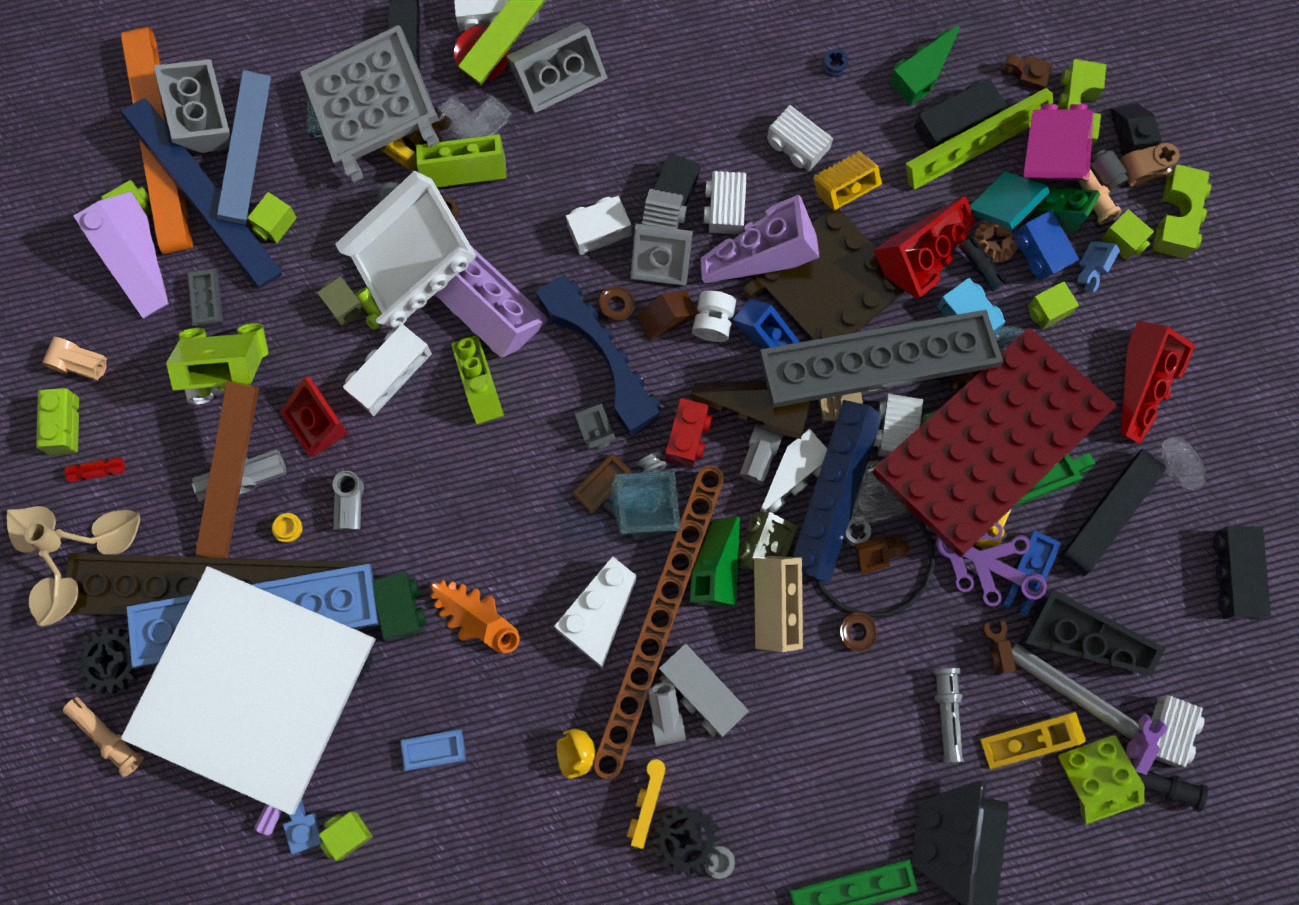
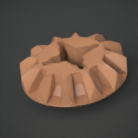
M987 221L980 224L974 234L981 248L988 256L991 255L993 257L992 262L1006 261L1018 249L1012 234L1014 229L1010 230ZM994 233L997 234L999 238H1006L1002 240V242L1000 243V247L999 245H997L995 241H988L992 239Z

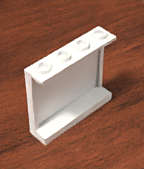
M417 171L412 172L335 244L340 253L352 258L382 314L376 319L377 323L392 328H397L404 324L411 314L423 307L428 299L437 291L445 288L454 276L464 271L469 263L477 257L433 180Z

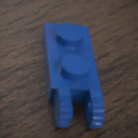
M1033 530L1029 536L1030 548L1027 553L1021 555L1015 569L1027 575L1031 573L1040 574L1046 580L1060 549L1061 542ZM1031 580L1028 586L1036 590L1040 587V583L1036 580ZM1012 581L1009 582L1010 587L1001 605L1007 609L1013 604L1018 589L1022 590L1020 585ZM1025 597L1018 613L1026 617L1035 599Z

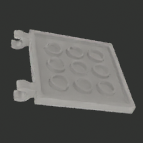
M400 25L300 72L333 163L337 167L343 165L347 176H351L353 183L364 178L356 162L357 158L420 129L424 141H427L429 147L440 143L432 127V123L439 119Z

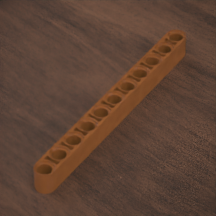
M706 466L697 475L596 754L594 769L598 776L603 779L609 780L617 777L625 762L649 694L648 689L652 686L722 489L724 477L720 469L715 466ZM712 476L717 480L718 484L713 488H707L703 485L702 479ZM696 503H703L708 508V512L704 515H697L692 511V506ZM687 530H693L697 533L698 540L694 543H687L683 540L682 534ZM679 557L686 559L689 564L688 568L683 571H677L672 566L674 559ZM667 585H673L678 589L679 594L674 599H667L663 596L662 589ZM657 613H663L668 617L669 622L665 627L659 628L653 625L652 617ZM645 642H655L659 648L657 654L654 656L644 655L641 647ZM641 669L648 674V681L644 685H636L631 681V675L635 670ZM627 698L636 700L638 703L637 711L631 715L623 713L620 709L623 700ZM616 727H622L628 733L626 741L622 744H615L610 739V733ZM606 756L615 758L617 762V768L611 774H604L599 767L601 759Z

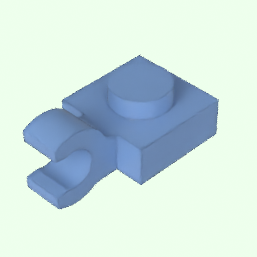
M1090 242L1079 263L1083 271L1079 274L1077 281L1078 283L1086 284L1083 289L1084 291L1096 292L1100 283V273L1109 272L1120 251L1116 243Z
M301 798L294 815L288 814L292 821L283 824L292 854L320 845L322 842L319 836L321 830L316 813L306 816Z

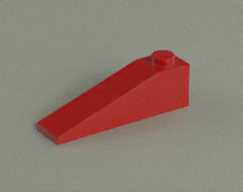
M1137 321L1135 329L1129 338L1121 435L1135 443L1141 444L1158 416V405L1162 400L1167 401L1172 394L1169 389L1175 378H1182L1195 348V344L1168 326Z

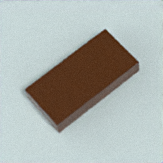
M611 453L571 495L593 515L633 475V472L617 456Z

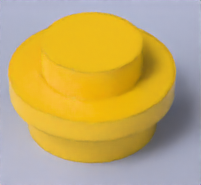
M291 513L279 515L272 524L273 535L284 543L297 540L303 529L301 520Z

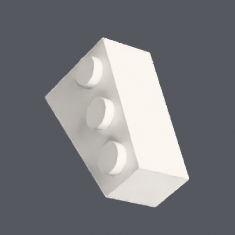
M612 557L554 626L558 633L601 668H603L608 651L633 591L636 575Z

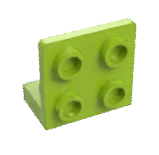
M1115 735L1058 756L1059 762L1079 798L1081 816L1086 825L1145 804L1144 784Z

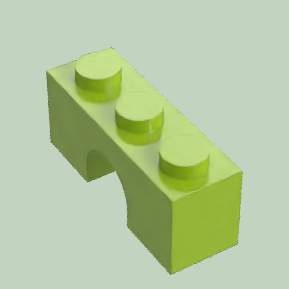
M1073 59L1069 68L1064 69L1061 76L1060 84L1064 86V93H1061L1059 97L1058 110H1069L1071 104H1081V101L1096 102L1104 90L1107 64ZM1094 113L1092 147L1099 136L1101 114Z
M1176 164L1167 175L1162 201L1176 205L1180 209L1182 217L1171 215L1164 217L1157 225L1152 251L1186 259L1194 250H1198L1202 240L1199 228L1203 224L1207 210L1203 208L1204 201L1208 198L1211 191V184L1208 183L1210 172Z

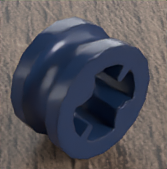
M841 49L829 50L824 56V72L831 77L843 75L848 65L849 58L847 54ZM833 59V62H835V59L839 60L840 65L832 66L831 60Z

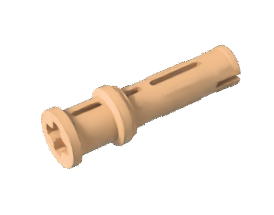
M1090 169L1089 181L1078 182L1083 190H1099L1101 195L1093 209L1098 216L1097 222L1103 225L1118 217L1122 210L1120 207L1115 206L1108 195L1110 193L1109 189L1100 185Z
M78 697L65 705L63 712L101 748V756L104 759H110L119 768V774L122 777L130 775L140 766L144 756L141 753H135L126 744V741L121 740L122 735H115Z

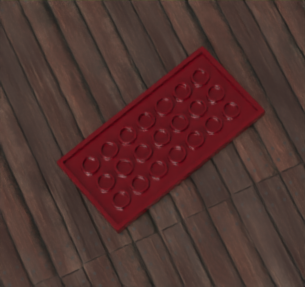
M1030 327L1001 352L1003 363L1000 367L981 370L872 471V474L960 558L1117 406Z

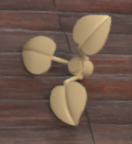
M34 506L25 509L7 510L8 534L15 549L25 554H31L40 550L39 555L44 558L54 573V579H42L30 592L29 608L37 621V625L44 627L61 620L71 611L78 598L76 581L72 578L61 579L60 571L49 556V553L56 551L60 547L61 538L88 544L97 543V549L100 553L118 555L127 550L135 539L140 523V515L137 512L117 510L102 515L92 525V533L95 537L88 538L67 533L61 529L55 531V515L46 507Z

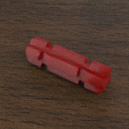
M121 457L109 458L108 461L103 459L81 463L80 466H77V464L68 465L64 468L65 478L69 482L81 481L82 478L88 480L109 476L110 473L113 475L123 474L125 472V462Z

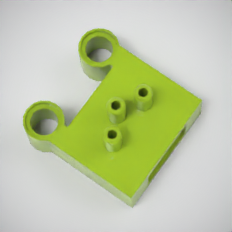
M260 323L242 325L237 329V335L207 337L203 328H190L180 332V340L166 362L172 390L198 388L200 395L205 397L212 393L211 387H217L219 391H225L226 381L231 380L251 384L262 358L269 354L263 325Z

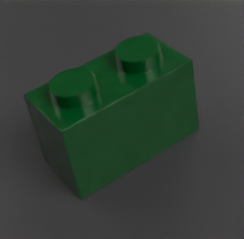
M402 572L372 580L383 639L390 643L424 634L422 625H426L427 621L423 607L418 608L416 596H420V591L416 578L411 579L407 572Z

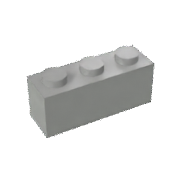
M686 643L659 668V672L662 674L659 680L662 683L674 684L675 689L683 697L680 703L689 713L693 714L696 711L704 719L701 725L712 737L717 734L722 738L749 712Z

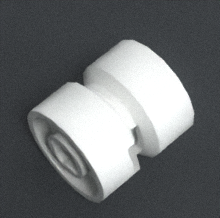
M719 291L701 292L697 311L700 314L695 316L692 333L707 341H727L731 329V322L728 319H731L734 315L736 299Z

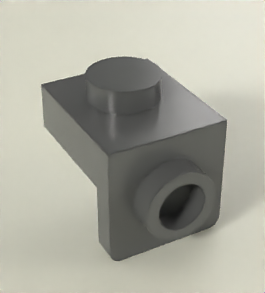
M601 402L573 412L588 449L600 450L606 448L611 444L610 441L616 439Z

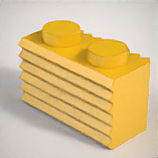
M859 151L856 154H852L851 157L848 156L846 159H843L842 162L839 161L837 165L829 166L828 170L824 169V171L819 172L818 175L815 174L813 177L819 199L821 198L833 211L882 185L878 165Z

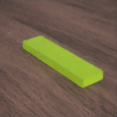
M509 0L459 64V69L482 85L546 0Z

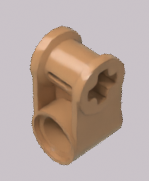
M1162 143L1121 157L1120 162L1128 172L1126 176L1129 178V186L1134 187L1157 178L1165 177L1172 170V166L1179 160L1180 153L1175 145Z

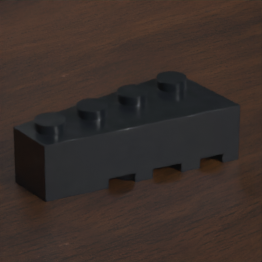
M1054 589L1046 590L1019 644L1141 675L1153 674L1165 650V647Z

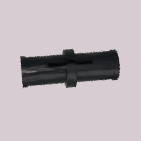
M974 236L958 246L974 266L972 268L973 271L980 274L992 292L1007 282V279L992 262L993 257L986 254Z

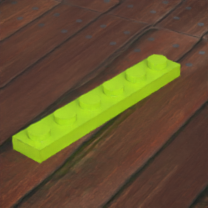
M1045 88L907 162L908 184L915 190L1030 128L1032 111L1040 110L1043 104H1053V93Z

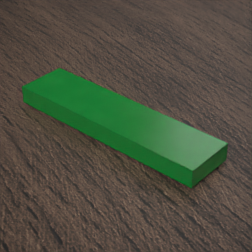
M910 859L788 891L792 905H868L919 890Z

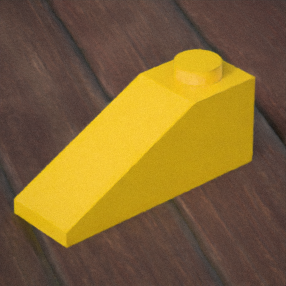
M1076 711L980 739L990 769L1074 747L1086 742Z

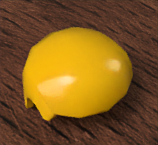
M579 729L564 731L563 735L566 736L557 741V757L561 772L567 779L583 776L594 765L596 756L594 742L585 731Z

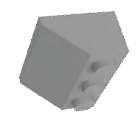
M581 22L574 23L506 56L514 77L534 113L608 79L589 27Z
M211 59L154 65V72L172 142L200 153L229 150L230 131Z

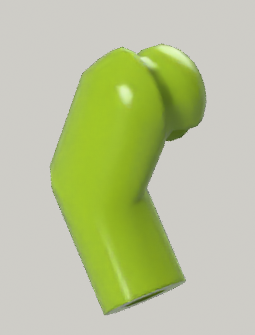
M365 287L359 290L355 295L369 315L366 318V323L370 328L378 329L383 325L377 323L376 319L382 313L368 288Z

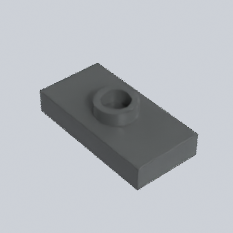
M216 268L187 272L192 326L194 328L224 325L219 275Z

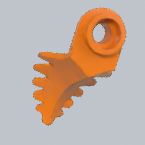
M444 580L440 583H431L430 589L432 594L430 597L432 599L437 598L434 602V607H443L439 612V616L442 618L451 615L447 623L449 629L461 627L458 634L460 640L481 639L493 650L501 654L510 653L518 647L520 641L518 631L513 625L497 614L494 597L487 596L480 601V591L476 588L466 595L465 584H460L456 590V583L454 581H451L447 586ZM506 634L505 639L501 641L502 637Z

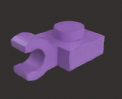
M1146 714L1142 715L1139 720L1141 731H1137L1134 739L1128 743L1126 748V754L1136 772L1147 775L1160 750L1157 743L1167 729V725L1162 719H1158L1156 725L1149 728L1152 720Z

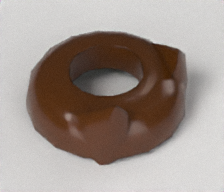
M611 286L600 293L599 309L608 322L623 321L633 313L635 300L631 292L626 288ZM612 299H618L623 303L624 308L619 312L610 309L608 302Z
M849 613L840 625V643L852 651L862 652L868 650L877 639L878 630L876 623L865 613ZM855 623L861 625L864 630V636L859 641L853 640L850 636V628Z

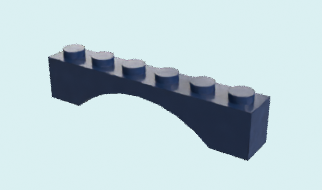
M563 274L535 291L538 303L553 324L565 327L581 335L604 358L615 385V416L630 438L657 422L660 418L659 409H661L658 400L653 394L648 396L643 388L645 383L637 371L632 372L628 367L629 359L621 348H615L611 342L613 336L607 326H600L595 318L598 315L590 302L584 303L580 297L582 291L576 281H569L566 275Z

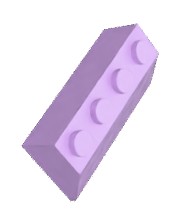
M472 247L477 257L469 263L464 271L454 276L445 288L437 291L434 296L438 297L494 353L503 358L518 351L549 319Z

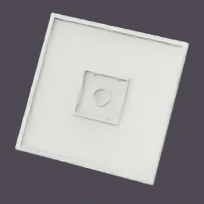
M207 566L121 740L283 812L294 815L375 642V638Z

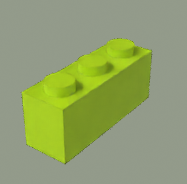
M500 134L444 141L432 147H429L428 144L417 145L418 171L431 178L436 187L507 178L506 158Z

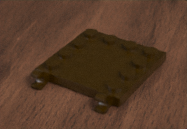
M831 208L812 223L817 235L819 258L795 268L751 275L754 280L743 287L744 292L742 293L743 297L748 301L749 299L756 298L762 291H765L810 341L858 332L906 292L884 276L874 252L876 247L840 209L833 211Z

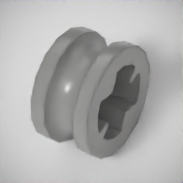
M661 452L652 453L638 462V466L644 469L642 472L644 477L654 475L667 466L666 461L661 460Z
M862 518L851 519L848 523L844 539L852 546L868 541L871 536V527ZM853 525L855 528L858 525L863 528L861 534L864 538L860 539V536L854 539L851 536L853 531L850 527Z

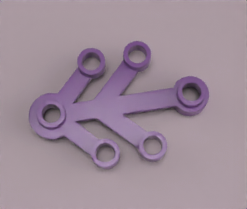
M997 522L994 525L999 530L997 535L993 536L987 532L979 541L986 538L989 540L999 539L1002 534L1001 524ZM1017 535L1010 542L983 550L971 547L961 558L937 537V549L943 556L951 559L957 577L956 587L960 591L969 592L973 589L975 583L974 577L967 573L963 560L964 556L974 561L984 590L983 600L989 606H997L1002 599V593L995 587L990 570L1020 585L1023 594L1029 599H1039L1045 594L1047 584L1043 576L1037 573L1027 575L997 560V558L1014 553H1027L1030 548V541L1026 536ZM1017 540H1024L1027 546L1020 550L1015 547V542ZM968 578L971 581V585L963 587L960 584V579ZM1031 580H1036L1040 583V587L1033 590L1028 586V583ZM995 592L998 595V599L990 601L987 598V594Z

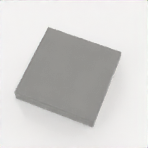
M636 224L630 279L686 286L693 231Z

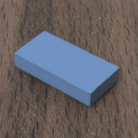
M461 729L400 740L404 771L466 761L463 732Z

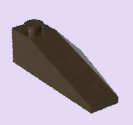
M766 380L694 383L690 394V399L709 405L720 411L732 409L739 415V419L748 421L750 418L764 422V429L798 439L802 437L811 402L773 408Z

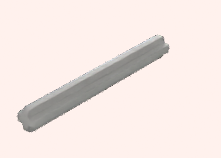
M1014 644L1011 647L1014 663L1124 736L1133 740L1137 731H1141L1137 722L1019 644Z

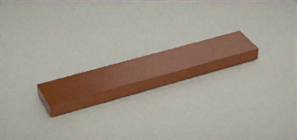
M231 380L226 381L196 555L228 558L259 387Z

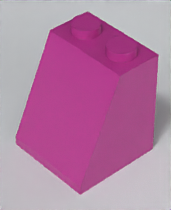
M1043 104L1040 110H1033L1024 178L1031 180L1089 181L1094 111L1087 110V105L1071 104L1069 110H1058V105Z

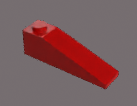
M962 196L890 237L874 249L884 276L914 298L922 297L936 286L941 278L939 275L944 266L949 265L953 259L951 254L955 247L962 244L975 223L967 197Z

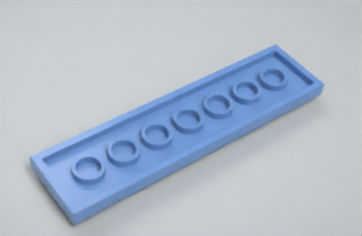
M370 564L252 584V586L352 629L379 625ZM192 595L127 606L133 668L158 665Z

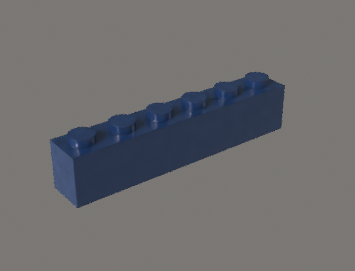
M846 400L842 402L793 557L802 558L803 577L827 584L830 583L882 419V415L870 405Z

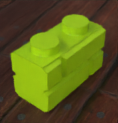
M59 388L38 391L36 448L48 455L78 453L79 413L77 410L79 409V397L69 389Z

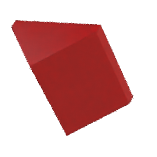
M309 376L302 380L279 411L309 458L317 455L349 434Z

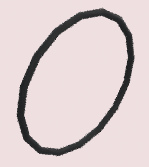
M859 494L856 500L879 499L901 507L918 522L928 542L929 567L922 587L907 603L889 611L862 612L843 605L825 589L822 582L815 581L820 592L841 610L849 613H865L871 618L890 617L911 607L928 588L935 567L933 540L925 524L901 501L882 494Z

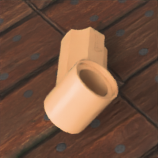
M53 337L42 364L61 373L67 374L69 371L98 381L106 371L107 358L104 355L79 348V346L68 340Z

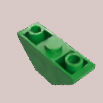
M1048 188L1050 193L1026 217L1034 220L1052 210L1064 232L1076 233L1087 219L1101 194L1099 190Z

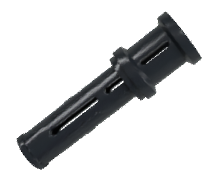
M1148 771L1147 775L1137 772L1144 784V789L1164 795L1168 802L1174 803L1177 801L1192 806L1193 810L1201 812L1204 808L1208 796L1207 785L1200 784L1197 786L1182 781V778L1177 775L1166 777Z

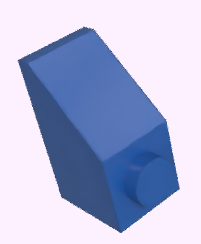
M749 299L733 318V321L747 339L761 349L799 343V340L771 304Z

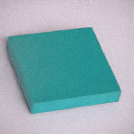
M1005 171L970 205L973 216L1013 230L1050 192L1045 184Z

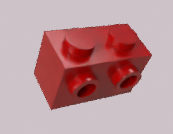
M680 398L665 454L666 462L693 469L695 460L702 459L705 443L700 442L702 433L709 432L712 415H708L709 405Z

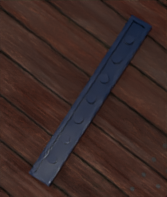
M144 98L122 109L121 116L255 287L259 290L282 276L280 268L246 225L217 219L221 193L186 148L172 142L167 124L149 101Z

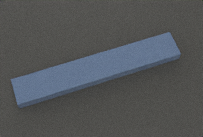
M243 70L217 212V219L246 225L271 76Z

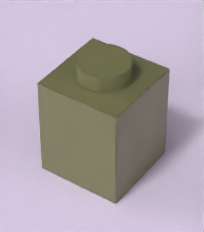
M341 276L327 281L321 290L317 292L342 328L366 312L359 299Z

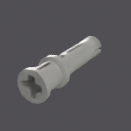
M960 668L933 669V675H936L937 694L934 697L936 703H940L943 762H964L958 703L963 699L962 694L959 693L958 686Z

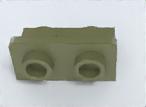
M756 512L748 522V532L738 550V568L749 569L754 572V558L787 557L798 526L771 512Z

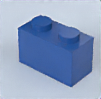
M1052 210L1012 232L1016 245L1022 250L1029 263L1031 272L1038 281L1079 260Z

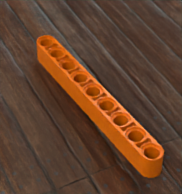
M149 26L121 32L133 104L146 98L167 124L154 72V65H160V59L153 31ZM139 139L159 248L164 255L192 249L193 240L185 197Z

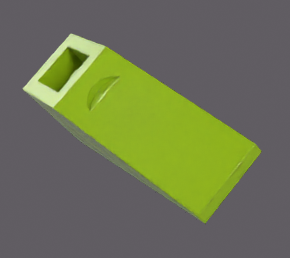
M475 335L451 343L476 425L504 416L479 336Z

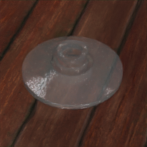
M1173 436L1166 439L1162 445V457L1167 473L1188 490L1196 491L1201 489L1206 482V471L1196 450L1182 438Z

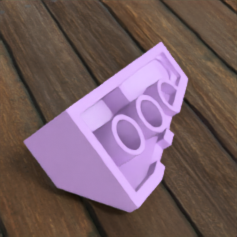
M132 192L100 200L73 215L94 249L143 319L169 305L149 229L148 217Z
M796 195L771 206L765 211L767 213L765 217L755 224L749 222L744 226L745 231L733 240L726 239L701 257L702 281L709 283L790 269L819 258L817 235L802 198Z

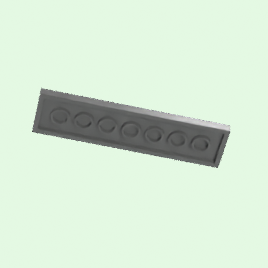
M987 309L760 349L759 352L773 408L1000 367L1003 363Z

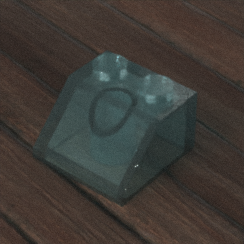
M675 471L616 474L610 483L612 504L621 535L681 530Z

